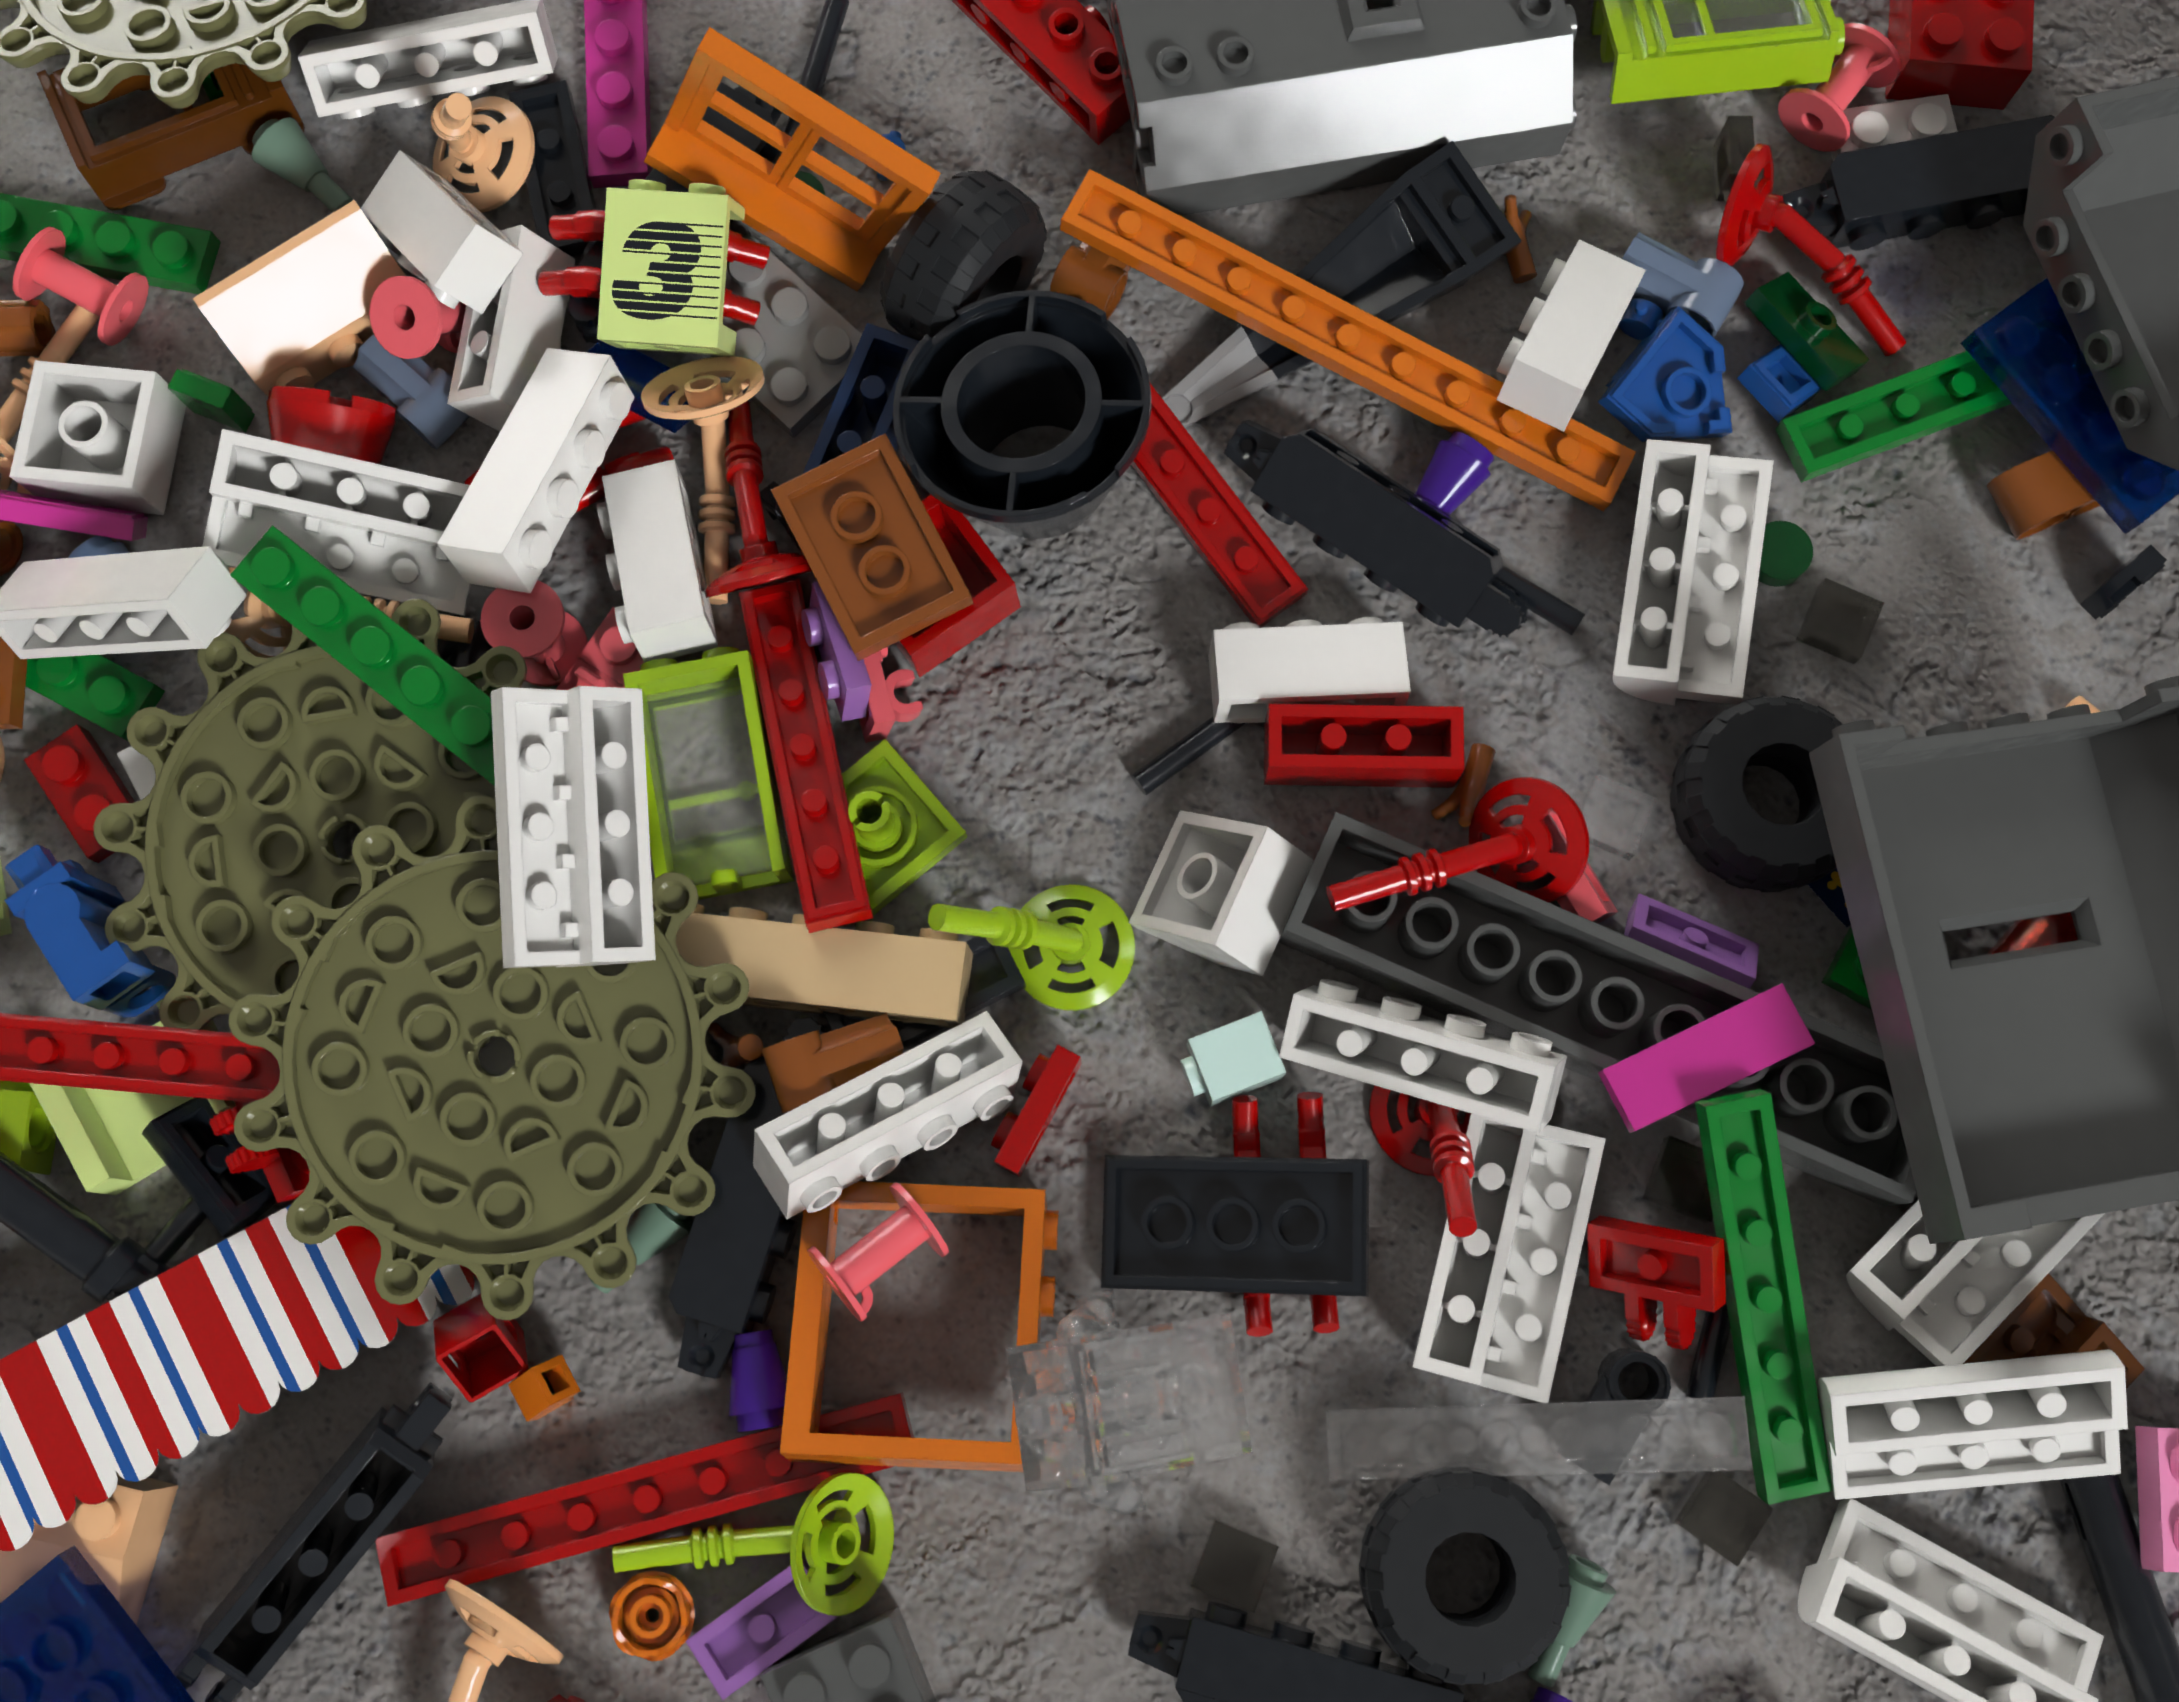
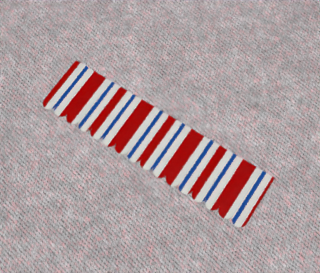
M289 1205L0 1359V1550L14 1551L27 1544L33 1535L34 1520L45 1528H55L66 1523L75 1512V1495L79 1501L85 1504L97 1505L105 1502L117 1488V1473L127 1481L138 1482L146 1479L154 1472L158 1465V1450L169 1459L186 1457L194 1451L199 1442V1428L209 1436H222L229 1433L239 1421V1405L250 1414L267 1412L275 1406L279 1399V1383L283 1388L291 1392H300L311 1387L317 1380L320 1371L319 1362L330 1370H340L348 1367L358 1355V1340L369 1348L386 1346L394 1339L397 1333V1318L407 1326L417 1327L427 1323L436 1311L437 1302L435 1296L446 1305H458L465 1302L474 1291V1276L476 1277V1275L467 1267L458 1264L446 1265L439 1268L431 1276L427 1287L420 1297L411 1303L403 1305L389 1303L376 1290L374 1279L381 1259V1246L378 1238L370 1230L361 1226H348L340 1229L322 1243L312 1245L301 1243L292 1237L287 1228L286 1216L288 1208L291 1206Z

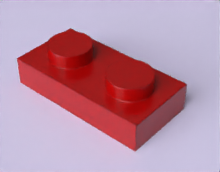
M76 724L25 758L24 761L87 859L100 863L115 852L103 848L98 844L94 836L93 826L97 815L102 809L111 804L134 803L135 801L89 730Z
M1058 1044L1050 1058L1041 1053L1038 1055L1022 1086L1023 1089L1031 1092L1019 1116L1008 1111L991 1142L992 1147L1000 1150L994 1160L997 1166L1019 1178L1022 1176L1082 1064L1079 1055Z

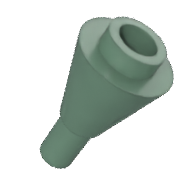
M294 118L270 119L255 132L252 140L254 145L252 159L255 163L306 192H312L332 213L353 201L328 176L327 169Z
M657 1203L645 1204L636 1209L629 1218L627 1226L628 1239L637 1257L636 1265H641L689 1235L694 1221L692 1216L681 1215L667 1206ZM590 1279L593 1285L603 1293L608 1294L613 1289L603 1288Z
M1570 1554L1568 1557L1570 1562L1568 1567L1571 1593L1569 1607L1567 1606L1561 1623L1562 1628L1553 1644H1550L1537 1658L1538 1661L1531 1665L1528 1672L1532 1679L1549 1687H1554L1570 1647L1573 1648L1616 1594V1590L1605 1582L1609 1573L1603 1567L1575 1554Z

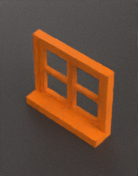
M711 27L708 28L698 46L665 122L644 159V163L687 189L691 183H707L726 188V195H729L745 208L743 223L855 291H858L864 284L881 251L931 194L941 174ZM723 76L799 122L800 124L792 137L717 91ZM708 106L780 150L782 153L776 163L770 162L702 120ZM822 137L893 181V184L885 194H882L812 149L819 138ZM804 165L873 209L863 219L799 180L795 175L800 167Z

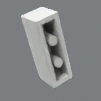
M401 150L398 151L361 207L365 216L377 227L376 232L386 247L400 256L397 260L399 264L425 281V284L434 292L437 299L452 309H455L458 303L462 302L483 314L524 254L445 178Z
M523 225L500 230L524 254L484 313L481 314L466 305L447 404L499 432L503 428L546 349H561V335L570 295H543L538 286L539 274L542 271L565 270L567 267H574L575 264L573 257Z
M1580 239L1567 262L1556 258L1540 289L1541 293L1548 296L1547 300L1544 301L1534 297L1518 330L1527 335L1525 341L1513 336L1497 368V372L1507 377L1496 400L1564 432L1646 270Z
M675 459L602 476L606 501L597 503V512L605 538L607 540L613 538L615 553L606 555V565L614 590H622L624 605L615 607V617L624 644L634 642L644 663L655 659H670L719 647L709 597L706 598L704 593L707 584L690 496Z
M1362 617L1348 624L1322 625L1319 621L1305 619L1291 622L1286 627L1260 628L1255 623L1238 622L1230 624L1224 629L1213 630L1208 657L1214 723L1265 722L1269 704L1405 706L1411 693L1403 622L1384 623L1382 619L1377 617Z

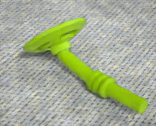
M1069 884L1046 889L1030 899L1021 910L996 906L991 911L937 903L931 907L928 914V923L932 930L984 937L993 946L1008 947L1025 981L1026 988L1024 990L1041 1004L1058 1010H1084L1105 1002L1123 986L1134 961L1135 939L1133 929L1125 912L1111 897L1088 886ZM1063 900H1080L1094 905L1090 912L1077 907H1065L1053 912L1048 908L1049 905ZM1068 917L1084 920L1082 925L1076 923L1059 925L1057 921ZM1110 923H1113L1119 939L1118 957L1113 968L1100 961L1103 952V939L1099 929ZM1032 945L1039 946L1043 961L1029 969L1025 960L1024 950ZM1060 964L1068 967L1083 964L1085 967L1084 970L1075 973L1058 970ZM1052 979L1066 984H1077L1091 979L1095 987L1082 992L1065 993L1049 988Z
M843 1472L828 1477L815 1487L802 1505L795 1525L734 1529L730 1522L723 1524L722 1531H718L715 1524L709 1525L706 1533H703L699 1526L693 1527L691 1535L615 1544L612 1549L614 1572L618 1573L693 1563L696 1569L704 1568L705 1561H709L711 1567H717L721 1559L725 1560L726 1565H732L736 1557L790 1554L792 1577L796 1589L804 1602L819 1613L842 1616L861 1608L871 1599L881 1585L892 1556L894 1522L889 1501L881 1487L874 1480L859 1473ZM839 1490H847L842 1500L830 1499L817 1507L829 1494ZM864 1507L870 1524L868 1553L859 1550L861 1537L855 1515ZM837 1510L833 1520L823 1518L831 1511ZM802 1553H805L810 1567L807 1575L803 1566ZM827 1563L840 1565L834 1571L826 1573ZM852 1574L856 1577L843 1591L834 1595H826V1585L840 1584Z

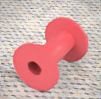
M1860 23L1844 24V49L1840 55H1835L1833 62L1835 65L1831 69L1829 81L1821 82L1815 90L1808 88L1791 89L1781 98L1778 104L1780 120L1786 130L1805 146L1823 152H1832L1843 147L1850 137V124L1843 111L1863 86L1872 88L1885 87L1890 85L1899 75L1901 60L1898 51L1886 36L1870 26Z
M47 227L38 232L27 244L17 262L13 275L14 294L22 300L31 301L48 289L99 316L97 333L102 343L113 346L121 342L133 329L144 309L149 290L147 278L134 272L115 285L64 257L66 240L62 231L54 227Z
M394 276L383 281L375 290L370 303V323L378 342L386 351L396 357L403 359L420 358L432 351L437 343L444 349L457 353L466 305L459 302L456 308L452 309L440 302L429 286L421 280L412 276Z
M537 580L531 593L496 588L486 599L481 611V629L487 642L492 648L506 646L519 652L527 666L525 681L533 685L543 687L559 685L588 643L586 632L579 621L571 614L565 612L562 601L556 592L539 580Z
M897 1182L890 1186V1191L900 1209L839 1257L829 1263L816 1247L812 1246L807 1250L825 1280L860 1322L867 1318L866 1314L873 1304V1293L869 1285L926 1241L941 1257H945L949 1253L947 1244L930 1218L914 1198ZM859 1293L862 1295L861 1303L855 1298Z

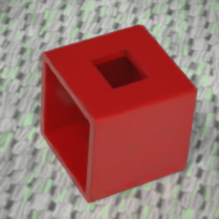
M481 1293L433 1321L436 1361L468 1402L471 1403L480 1399L529 1369L523 1329L515 1319L501 1320L490 1315L483 1305ZM449 1354H450V1355L452 1356V1358L456 1361L458 1368H457L456 1365L453 1363V1361L449 1358Z

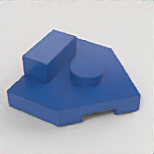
M1678 306L1667 314L1650 336L1638 344L1606 384L1608 389L1598 400V403L1642 442H1646L1647 439L1669 441L1724 437L1732 433L1730 408L1725 407L1722 373L1726 372L1724 347Z

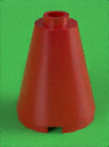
M295 386L271 387L268 400L266 401L271 440L381 465L396 423V408L383 402L352 395V400L330 396L331 391Z

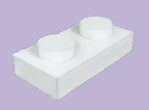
M1944 94L1846 108L1843 112L1850 124V137L1843 147L1832 151L1831 155L1834 161L1837 155L1843 152L1958 132L1949 95Z

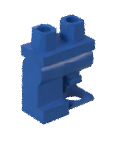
M41 845L31 847L6 865L5 869L19 890L4 901L14 916L24 919L28 931L74 1002L101 1011L104 1010L124 1018H131L142 1014L162 1000L176 982L175 975L170 971L152 965L142 950L133 952L125 943L116 940L110 944L105 934L107 917L112 910L125 901L116 886L87 874L81 864L71 859L57 862L51 851ZM151 987L144 993L134 997L137 993L141 992L142 990Z

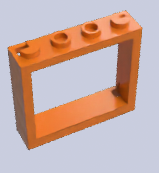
M858 1181L843 1189L837 1200L826 1208L814 1213H809L805 1209L802 1217L780 1454L790 1462L1033 1473L1034 1455H1046L1049 1418L1048 1413H1036L1037 1386H1050L1052 1344L1040 1343L1041 1317H1054L1056 1277L1043 1276L1045 1250H1057L1059 1211L1047 1210L1046 1189L899 1183L914 1198L924 1212L1024 1217L1011 1442L819 1433L832 1288L812 1261L807 1250L814 1246L829 1263L835 1259L839 1209L898 1211L900 1207L890 1191V1186L893 1183Z

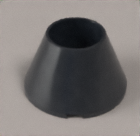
M1037 290L1013 291L989 296L960 308L956 311L958 315L956 320L945 326L932 338L928 334L922 338L908 357L898 379L893 402V421L897 442L907 466L919 483L936 499L965 515L1009 534L1023 538L1044 539L1059 536L1077 528L1095 512L1126 472L1145 439L1151 415V389L1145 361L1138 346L1131 336L1127 338L1121 330L1107 320L1106 312L1082 299L1066 294ZM1055 426L1072 431L1070 436L1061 444L1040 455L1026 458H1006L991 454L994 448L1008 436L1026 428Z

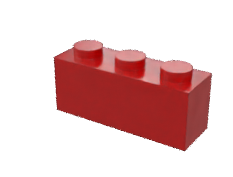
M1328 704L1268 705L1264 722V785L1453 788L1464 771V707Z

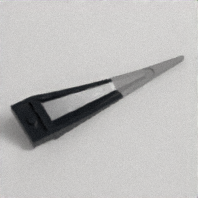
M1452 140L1405 172L1299 271L1296 276L1387 323H1391L1463 286L1468 280L1514 250L1522 240ZM1241 325L1162 399L1184 428L1314 361Z

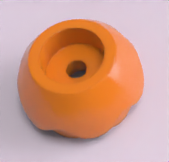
M646 1571L634 1575L616 1592L609 1606V1616L615 1643L624 1653L649 1661H660L674 1654L689 1638L695 1621L693 1599L685 1584L677 1577L660 1571ZM651 1608L659 1612L657 1621H651L648 1618V1611Z

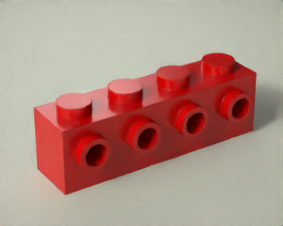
M951 0L1097 145L1101 144L1131 118L1114 37L1110 33V28L1104 17L1093 6L1088 5L1084 7L1078 0Z

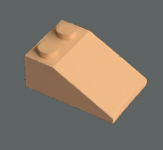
M117 1473V1488L105 1502L97 1505L85 1504L79 1501L75 1495V1512L66 1523L55 1528H45L34 1520L33 1535L27 1544L14 1551L0 1550L1 1665L108 1692L117 1690L179 1485L148 1477L138 1482H132L121 1478Z

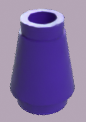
M1454 431L1447 441H1439L1415 494L1450 516L1490 477L1488 468L1493 462L1494 457L1486 447L1462 432Z
M772 1329L734 1335L729 1416H736L738 1432L782 1425L787 1376L776 1342L773 1339Z

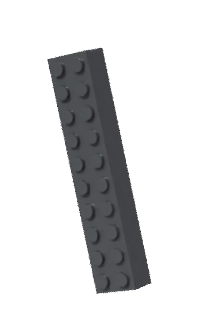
M1338 812L1334 814L1279 941L1281 944L1446 1016L1447 1014H1457L1480 1020L1487 1024L1485 1033L1510 1040L1513 1032L1528 1033L1548 1039L1552 1042L1551 1051L1567 1055L1565 1068L1602 1084L1603 1082L1598 1074L1599 1071L1760 994L1476 871L1447 878V883L1444 887L1438 888L1433 883L1432 889L1427 892H1423L1418 887L1417 895L1409 896L1406 891L1334 912L1328 900L1327 886L1397 866L1398 859L1404 856L1412 861L1414 853L1420 852L1425 857L1427 851ZM1797 1009L1815 1042L1814 1045L1701 1099L1706 1100L1756 1089L1771 1093L1781 1161L1884 1207L1912 1203L1916 1187L1881 1045ZM1695 1103L1672 1113L1698 1125Z

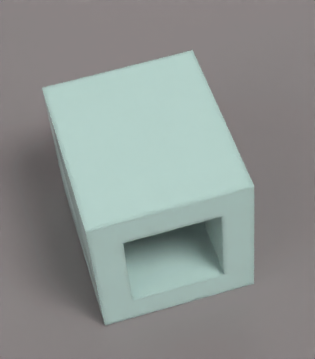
M1262 1011L1188 1039L1186 1048L1190 1056L1180 1060L1193 1096L1205 1093L1210 1107L1281 1080L1286 1074L1285 1067L1281 1058H1279L1278 1050Z

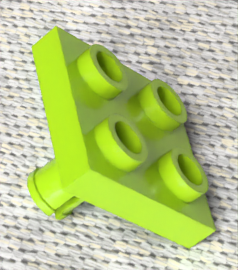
M886 739L842 773L849 802L848 815L855 830L873 916L968 838L966 831Z

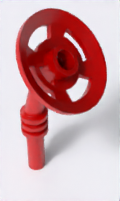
M1756 144L1741 165L1728 196L1718 233L1716 259L1733 266L1747 252L1759 231L1771 233L1776 227L1824 271L1821 275L1825 284L1831 282L1828 289L1832 294L1839 293L1836 300L1840 305H1849L1883 354L1890 356L1899 351L1906 344V340L1869 290L1872 284L1868 276L1861 277L1864 274V270L1860 265L1854 266L1857 260L1852 254L1845 256L1792 206L1783 203V196L1772 193L1774 164L1771 148L1766 144ZM1764 168L1762 179L1758 182L1756 187H1754V184L1760 172Z
M748 400L729 411L727 418L729 445L724 451L726 477L728 483L735 490L742 539L745 547L739 550L742 563L716 578L704 590L706 598L812 571L805 556L798 553L780 554L776 541L769 542L759 490V484L764 477L760 447L754 442L751 409Z
M1518 777L1506 780L1491 788L1477 804L1471 824L1469 825V845L1441 853L1435 848H1431L1426 851L1425 857L1420 852L1414 853L1412 861L1404 856L1398 859L1397 866L1329 885L1326 887L1328 900L1331 908L1336 912L1406 891L1409 896L1417 895L1418 887L1423 892H1427L1432 889L1433 883L1438 888L1444 887L1447 883V878L1477 870L1478 873L1515 889H1518L1517 882L1533 881L1549 872L1556 878L1548 885L1536 890H1518L1550 903L1570 892L1584 873L1589 857L1587 824L1575 801L1556 784L1536 777ZM1509 796H1530L1528 804L1508 806L1497 814L1493 810L1496 804ZM1552 810L1559 817L1565 830L1567 840L1566 854L1552 851L1553 841L1551 832L1543 821ZM1510 816H1524L1520 824L1508 827L1503 824ZM1485 833L1491 837L1482 841V834ZM1532 860L1539 864L1529 872L1518 871V864ZM1498 864L1500 866L1496 874L1491 869V865Z
M1374 1085L1369 1101V1119L1379 1146L1392 1161L1402 1168L1419 1175L1435 1177L1438 1182L1442 1183L1449 1231L1457 1237L1472 1235L1477 1229L1470 1179L1473 1177L1475 1169L1470 1140L1466 1136L1471 1113L1465 1112L1463 1123L1460 1124L1457 1121L1458 1109L1417 1098L1418 1100L1414 1108L1417 1121L1411 1123L1407 1111L1410 1095L1400 1093L1397 1100L1396 1113L1401 1129L1393 1133L1387 1116V1102L1391 1090ZM1419 1139L1430 1142L1431 1159L1412 1152Z

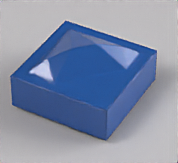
M1781 344L1751 363L1737 378L1778 423L1811 401L1822 389Z

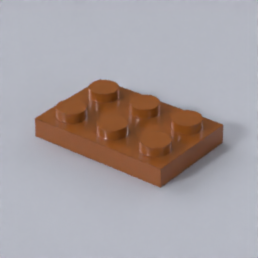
M886 433L771 489L858 661L973 604L969 590Z

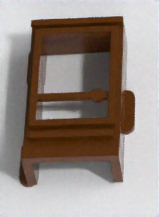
M235 63L213 70L224 94L223 97L193 108V105L183 108L184 112L96 146L82 111L136 90H150L151 76L135 75L124 79L114 86L104 99L96 103L86 104L69 95L61 85L60 77L65 68L54 71L50 75H48L46 70L37 72V76L76 167L104 206L109 210H119L164 191L166 187L164 176L242 146L246 153L252 155L254 147L252 142L253 136L258 128L270 119L294 118L304 132L305 130L300 115L281 80L276 82L264 81L246 65Z

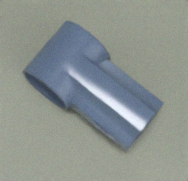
M1640 232L1634 237L1622 258L1646 270L1634 293L1635 296L1653 302L1666 312V316L1670 311L1679 306L1713 338L1744 288L1742 276L1726 262L1714 258H1702L1695 262Z
M375 335L368 338L358 349V357L353 368L365 382L397 408V414L434 449L437 450L470 417L466 413L447 404L452 377L440 367L434 370L421 358L403 359L396 357L382 347Z

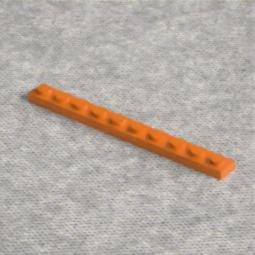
M1091 169L1088 170L1061 218L1060 230L1427 421L1451 433L1459 431L1472 437L1486 447L1491 454L1601 511H1604L1612 503L1636 454V451L1572 418L1563 432L1497 401L1496 399L1504 384L1503 382Z

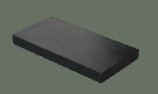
M1105 1155L1101 1288L1369 1297V1160Z

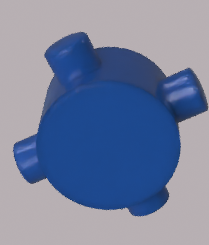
M1638 298L1633 299L1624 312L1619 326L1628 336L1637 340H1643L1650 336L1663 321V312L1651 301Z

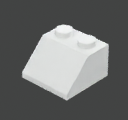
M1180 810L1130 918L1129 924L1218 965L1263 976L1314 860L1267 826Z

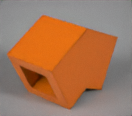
M562 1354L531 1367L508 1384L527 1422L544 1417L573 1400V1396L581 1391ZM545 1377L548 1378L556 1394L552 1395L544 1379Z

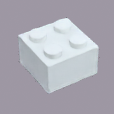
M35 360L9 477L37 496L140 513L164 515L186 405L167 388L169 384L154 371Z

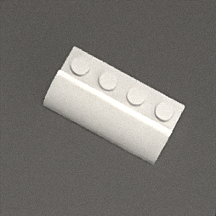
M222 429L209 493L213 497L203 546H210L214 553L228 567L236 568L273 525L362 596L381 598L386 601H399L400 604L411 599H423L432 604L438 612L464 617L471 584L466 583L437 543L470 485Z
M1647 439L1613 670V683L1617 688L1643 700L1674 706L1676 698L1738 705L1742 702L1774 460L1710 455V444Z
M577 686L569 690L501 687L491 691L503 968L578 967L656 960L642 689Z
M1471 1113L1466 1136L1470 1140L1475 1169L1474 1175L1470 1179L1477 1229L1468 1237H1457L1449 1231L1448 1219L1446 1220L1413 1368L1548 1404L1606 1139L1551 1125H1546L1537 1133Z
M1918 1199L1847 1273V1282L1864 1307L1888 1331L1895 1328L1936 1366L1963 1364L2105 1213L2032 1226L2033 1228L1980 1238L1929 1244Z
M2109 1349L1818 1379L1817 1392L1824 1425L1832 1493L1835 1500L2121 1474L2119 1430L2128 1429L2125 1366L2119 1357Z
M1852 1498L1839 1501L1819 1559L1816 1564L1806 1566L1798 1594V1614L1803 1622L1947 1702H2098L2099 1699L2088 1694L2087 1691L2104 1638L2103 1635Z

